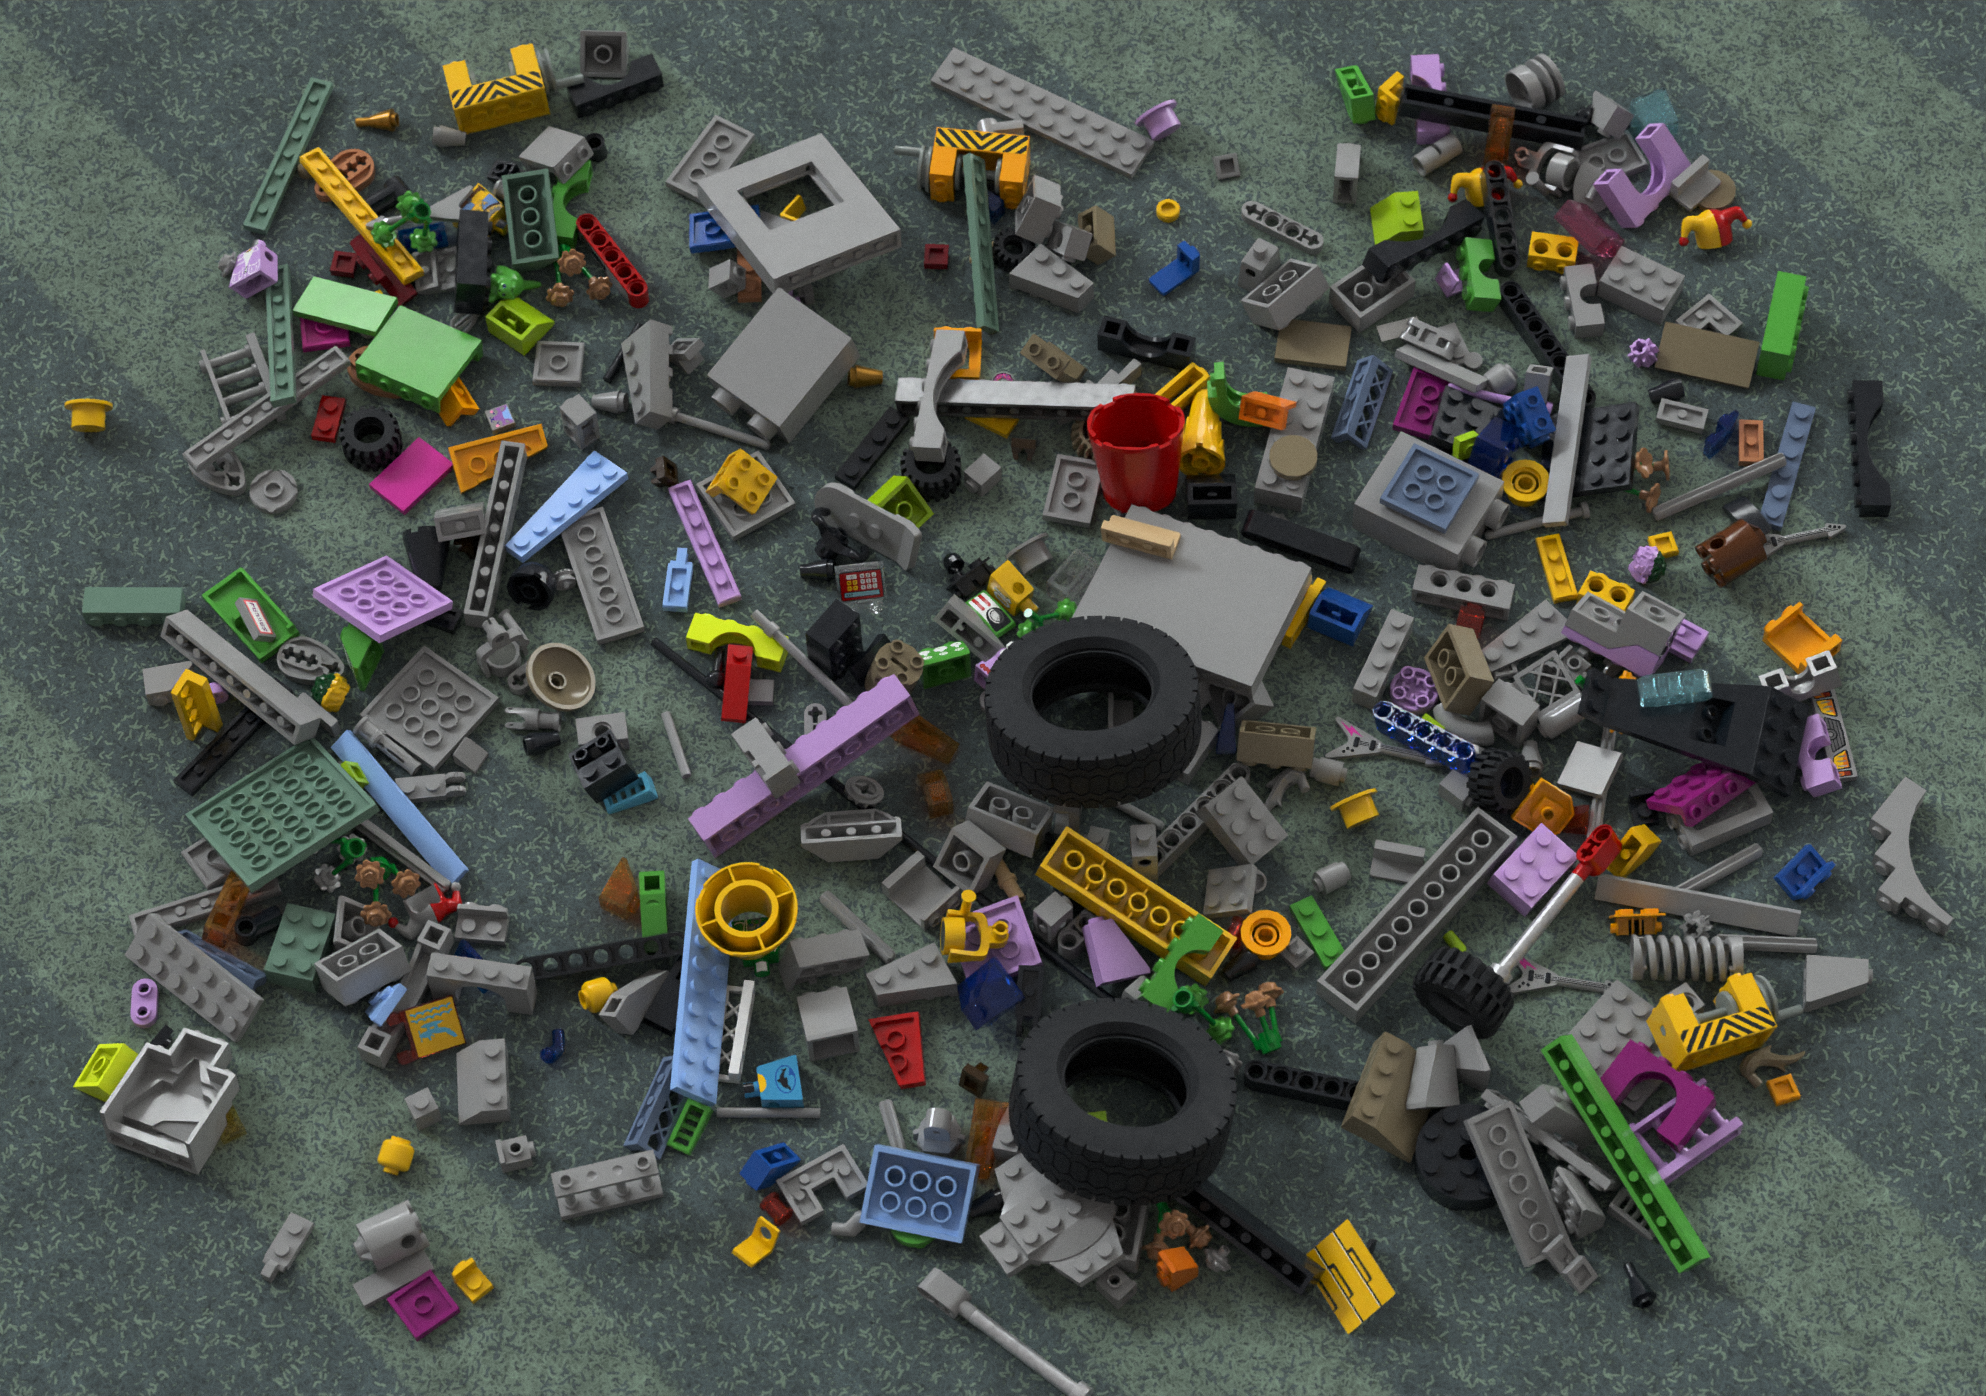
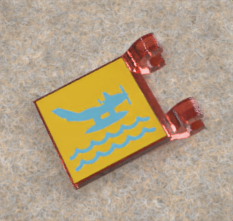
M452 994L404 1010L391 1012L386 1019L389 1026L403 1022L411 1049L396 1053L398 1062L401 1065L466 1044Z

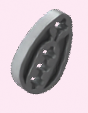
M230 450L216 460L217 466L220 469H224L222 472L216 471L214 465L210 464L197 473L189 465L192 476L203 486L213 491L232 496H239L246 491L245 473L240 460L233 450ZM230 480H231L232 482L234 481L235 483H238V482H239L240 485H239V486L231 485Z
M305 636L291 638L280 647L277 653V663L281 674L292 682L314 685L316 677L329 674L330 670H334L336 667L339 672L334 673H338L345 678L346 670L337 654L326 645ZM291 652L294 653L295 657L290 656L289 659H286L285 654L290 655ZM302 656H305L306 661L301 660L300 663H297L296 658L300 659ZM313 660H316L317 665L312 664L311 667H308L307 662L311 663Z

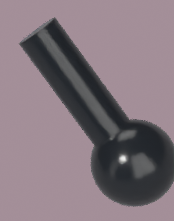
M722 647L715 649L712 671L706 676V683L710 688H722L724 686L725 676L722 673L725 649Z

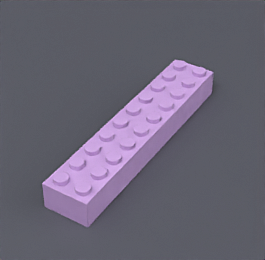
M892 674L890 677H884L873 689L861 693L856 701L848 706L841 707L836 712V715L829 720L820 722L812 732L800 736L792 746L785 749L787 753L784 756L788 761L792 759L800 772L796 775L801 783L779 798H774L758 773L754 770L748 777L736 781L733 787L725 793L716 795L711 803L696 809L688 820L714 858L724 853L918 716L919 712L910 694L895 674Z

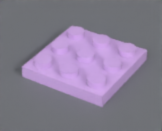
M1018 895L973 911L983 913L988 921V926H993L997 921L1007 923L1009 938L1005 947L999 949L989 948L984 961L961 962L971 992L1018 975L1019 965L1043 966ZM965 922V950L977 951L980 947L977 926L973 922Z

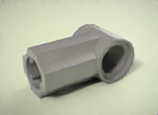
M985 118L977 123L978 131L1024 135L1022 120L997 122L993 118Z

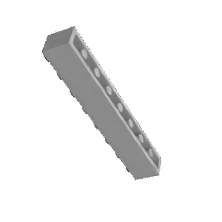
M501 440L484 517L487 534H481L464 609L466 626L482 628V624L486 620L491 624L489 618H493L507 554L505 545L510 540L527 461V451L524 443Z
M184 610L165 618L161 637L291 743L296 745L316 736L321 720L317 713L189 610Z

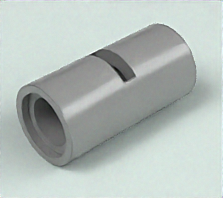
M1449 133L1411 158L1412 165L1422 177H1425L1461 154L1463 151L1461 143L1455 135Z

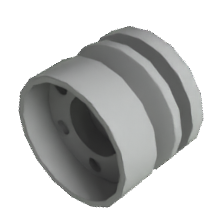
M1538 54L1533 59L1527 60L1525 65H1518L1505 74V86L1515 105L1541 109L1545 106V103L1550 104L1565 94L1562 75L1555 63L1545 54Z

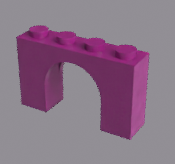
M1630 1039L1601 1076L1600 1080L1617 1107L1620 1106L1637 1084L1645 1080L1656 1079L1669 1084L1677 1093V1100L1674 1108L1656 1130L1659 1140L1680 1153L1717 1105L1714 1092L1705 1085L1700 1087L1695 1084L1693 1078L1685 1071H1676L1672 1068V1063L1663 1056L1657 1058L1650 1053L1651 1049L1640 1041L1636 1043Z

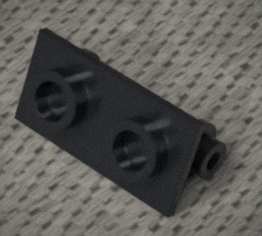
M980 557L968 565L970 571L964 575L960 571L949 579L952 584L946 589L948 590L952 587L955 590L953 595L955 594L960 599H965L977 589L972 582L973 580L979 586H982L996 570L992 565L988 566L986 564L990 557L983 561Z

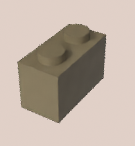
M1096 205L1078 214V227L1093 234L1086 258L1099 265L1115 257L1114 217Z

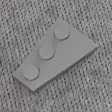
M755 717L731 734L775 799L801 783L796 775L800 772L792 759L790 761L786 759L784 755L787 752L779 741L775 743L772 740L771 736L774 734L766 722L761 724Z
M845 929L829 935L822 933L806 939L800 937L789 942L779 962L778 969L788 993L794 991V985L806 981L812 985L817 983L816 978L830 973L832 977H836L863 968L869 957V952L860 929L851 931Z
M935 942L866 974L867 988L878 1007L910 1003V1001L920 999L933 1000L934 997L958 996L957 982Z
M1542 1084L1519 1102L1533 1125L1551 1135L1554 1132L1562 1135L1560 1137L1561 1141L1565 1143L1569 1140L1572 1141L1575 1149L1582 1151L1596 1140L1564 1088Z

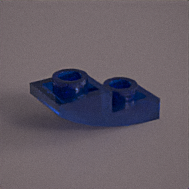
M1737 410L1730 414L1722 415L1717 421L1716 432L1706 438L1703 454L1708 459L1715 456L1731 438L1739 416Z

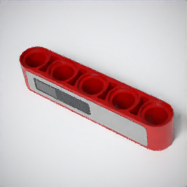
M592 214L580 215L576 220L580 241L626 301L634 308L645 307L649 302L648 287L645 280L597 218Z

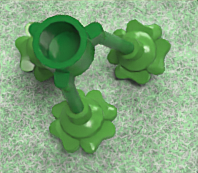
M408 190L404 195L398 197L399 203L396 205L403 218L393 225H388L385 221L375 222L371 235L374 242L383 248L392 247L397 237L395 230L409 220L416 224L424 223L423 229L416 228L414 229V234H410L411 248L417 249L419 253L425 251L432 252L433 247L437 246L438 242L435 239L436 233L429 230V224L432 222V219L429 217L431 209L422 198L420 199L418 192L412 194Z
M1196 983L1192 987L1189 985L1181 986L1173 995L1174 1006L1171 1007V1010L1178 1014L1181 1012L1192 1015L1195 1011L1200 1013L1209 1022L1210 1028L1206 1032L1219 1045L1230 1039L1232 1032L1235 1030V1027L1232 1025V1019L1230 1017L1225 1018L1224 1016L1213 1019L1203 1009L1209 1002V999L1205 997L1207 991L1201 989Z

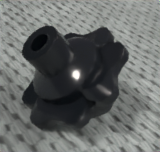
M1589 104L1587 108L1581 106L1575 116L1586 118V126L1588 124L1593 127L1596 126L1592 123V104Z

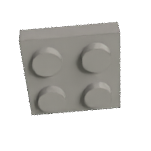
M1254 864L1209 870L1203 916L1208 919L1252 913L1257 867Z

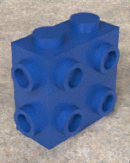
M1538 386L1517 393L1503 403L1504 416L1511 422L1514 440L1520 444L1521 448L1529 445L1530 449L1551 439L1549 435L1555 432L1556 429Z

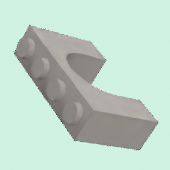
M431 952L426 978L433 1001L451 996L453 1003L458 1004L462 987H480L502 996L508 1012L533 1015L538 991L532 967Z

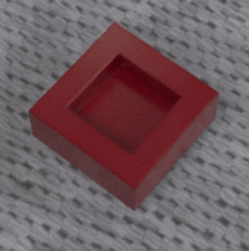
M925 244L924 269L948 270L949 245Z
M335 251L330 268L331 275L354 278L358 262L355 260L358 257L357 253Z

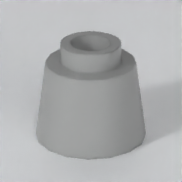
M1546 662L1543 673L1556 676L1558 665L1554 662ZM1534 674L1535 683H1536V682H1537L1538 675H1537V674ZM1542 676L1539 690L1552 692L1555 678Z

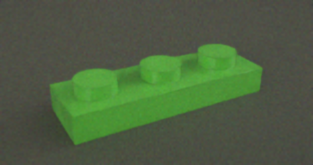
M1311 895L1289 905V910L1326 971L1344 952V949Z

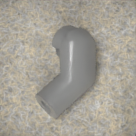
M856 1211L846 1223L832 1222L831 1235L857 1236L867 1225L860 1223L862 1211Z

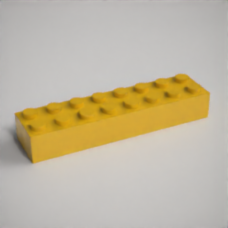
M1068 826L1065 827L1035 873L1036 876L1098 917L1103 916L1104 920L1113 919L1124 934L1163 959L1170 952L1166 948L1174 937L1179 938L1183 933V930L1180 928L1189 916L1193 918L1198 914L1197 911ZM1217 924L1215 925L1222 929L1223 933L1210 952L1205 955L1186 954L1176 964L1177 969L1203 986H1206L1237 940L1235 936Z

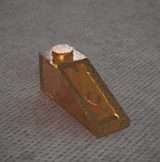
M1492 104L1484 155V167L1492 160H1497L1504 166H1507L1511 149L1515 107Z
M920 715L889 736L896 742L944 764H949L960 745Z
M232 870L204 925L201 939L224 949L234 931V924L240 917L250 890Z
M975 1098L965 1162L980 1164L978 1178L989 1180L995 1161L992 1145L998 1125L1009 1102L988 1098Z

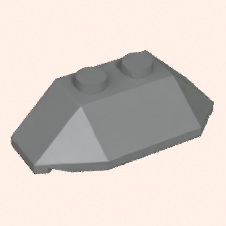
M878 809L825 812L808 823L800 825L801 847L827 862L879 859L902 840L901 818L893 817Z

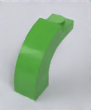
M1224 362L1214 363V373H1210V380L1207 381L1208 401L1212 409L1221 418L1230 423L1247 427H1262L1263 425L1239 419L1241 398L1248 393H1242L1230 387L1226 380Z

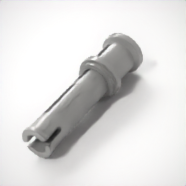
M364 716L353 729V734H359L369 742L371 748L381 750L410 773L411 776H414L421 768V762L417 761L388 738L386 730L376 727L370 722L368 716Z

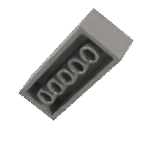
M1287 368L1280 398L1295 401L1297 404L1295 408L1288 410L1286 429L1278 430L1271 428L1255 485L1254 502L1298 512L1302 511L1311 474L1297 481L1285 480L1277 476L1269 464L1270 449L1274 442L1281 437L1298 435L1308 439L1318 452L1334 392L1335 377Z

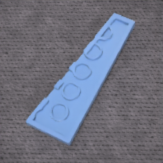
M593 451L505 545L506 551L524 563L627 481V472L598 452Z

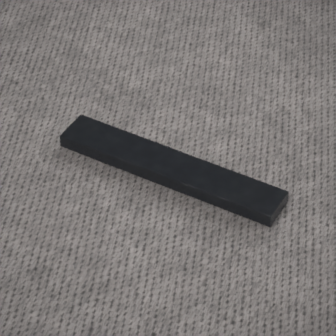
M276 677L273 678L284 688H286L289 692L294 694L292 689H290ZM246 706L174 779V783L193 797L266 721Z

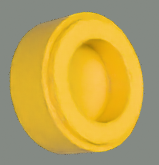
M1172 199L1160 201L1156 208L1158 219L1166 223L1177 220L1180 215L1179 204Z

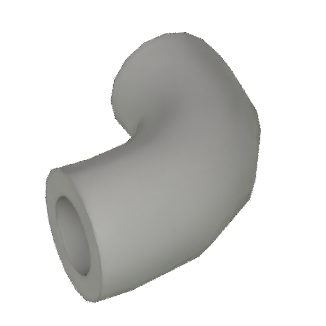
M1442 703L1434 707L1433 714L1435 720L1445 727V734L1455 742L1478 746L1494 744L1493 729L1489 721L1472 722L1466 720L1459 713L1445 711Z

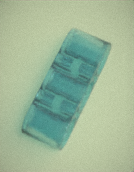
M1705 669L1645 675L1637 679L1640 704L1643 707L1702 702L1709 700L1713 696L1710 674Z

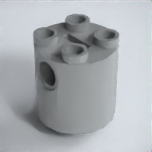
M406 1200L356 1224L359 1236L357 1241L353 1243V1246L361 1262L364 1260L372 1261L376 1270L379 1271L429 1247L430 1244L425 1233L422 1232V1225L417 1214L413 1211L409 1200Z

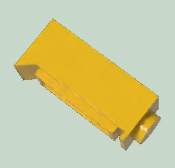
M1192 362L1155 395L1163 396L1170 401L1185 387L1192 384L1189 389L1171 403L1173 406H1179L1183 410L1192 402L1193 397L1198 391L1207 389V381L1210 380V375L1203 367H1199Z

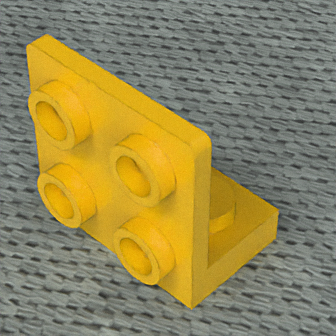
M740 448L728 455L707 488L706 493L712 498L721 493L725 494L753 515L757 512L776 482L777 476Z

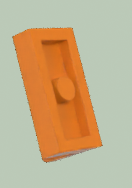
M1253 391L1242 396L1239 419L1284 430L1286 429L1288 410L1295 408L1297 402Z

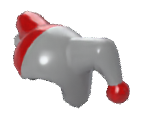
M453 882L451 884L452 898H446L439 886L434 883L423 891L403 900L410 916L408 924L402 925L397 918L391 917L388 920V926L395 928L405 939L414 940L421 934L428 920L440 923L445 916L457 912V905L462 904L460 883Z

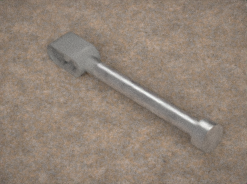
M933 1268L918 1285V1292L949 1317L955 1319L958 1314L1065 1395H1092L1094 1391L1092 1387L1084 1381H1080L1077 1384L971 1304L972 1296L938 1268Z

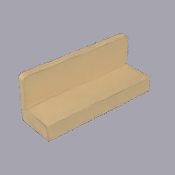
M1112 515L1109 521L1104 520L1101 526L1102 541L1171 560L1181 538L1179 532Z

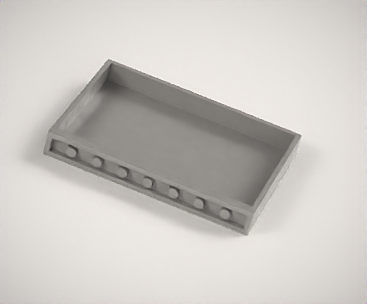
M1131 505L1125 518L1176 531L1181 534L1172 560L1110 544L1072 618L1084 616L1086 620L1087 616H1102L1103 619H1105V616L1120 617L1121 621L1123 618L1137 620L1138 624L1143 622L1153 626L1154 629L1158 628L1167 633L1168 636L1170 635L1187 651L1195 665L1199 680L1253 699L1312 582V568L1303 562L1286 559L1281 554H1272L1263 551L1258 546H1249L1235 538H1226L1212 530H1203L1192 523L1175 520L1167 514L1161 515L1152 512L1144 506Z

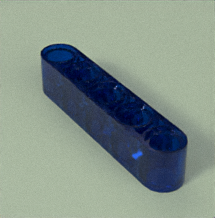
M1381 701L1374 705L1372 712L1376 728L1379 732L1461 774L1470 772V764L1475 762L1476 756L1473 744L1391 702Z

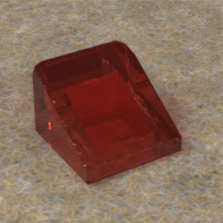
M1589 805L1574 806L1575 815L1561 832L1586 835Z

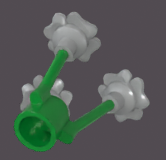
M352 833L349 837L343 836L331 842L333 844H340L337 846V851L340 852L339 858L345 861L336 868L322 864L320 868L314 870L316 876L313 880L320 887L321 891L334 892V889L341 886L339 872L348 865L363 860V855L368 850L363 838H358Z

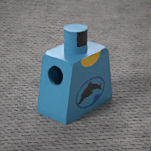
M796 1055L758 1066L756 1068L758 1081L743 1083L745 1098L761 1096L762 1108H804Z

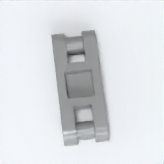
M1412 317L1406 323L1408 326L1405 332H1401L1399 336L1402 342L1409 343L1447 361H1451L1454 356L1452 353L1455 347H1459L1462 341L1453 334ZM1419 330L1416 337L1413 336L1415 331ZM1442 341L1447 342L1444 349L1439 347Z

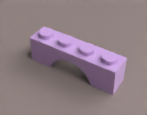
M1439 54L1411 55V85L1446 91V83L1441 82V77H1444V63L1439 62ZM1416 119L1417 145L1433 144L1450 133L1449 125Z

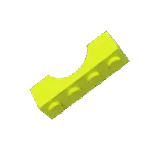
M707 613L694 614L686 635L687 649L710 655L717 647L730 643L753 647L752 652L756 657L757 667L780 673L788 654L773 637L769 638L761 628L754 625H741L730 619H718Z

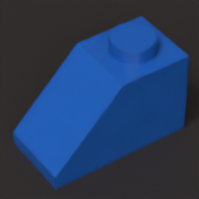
M783 1142L754 1151L739 1174L746 1180L748 1186L758 1191L771 1187L776 1183L777 1179L783 1177L801 1159Z

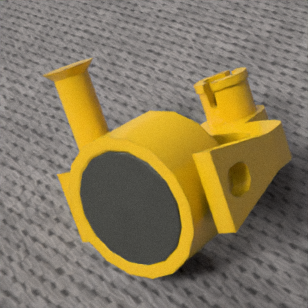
M969 889L964 890L961 894L963 900L960 910L948 909L946 917H943L941 921L940 948L942 955H948V963L984 961L989 948H1003L1006 946L1009 938L1007 923L997 921L993 926H988V921L983 913L970 912L972 902L976 899V893ZM965 922H973L977 926L980 937V947L977 951L965 950Z

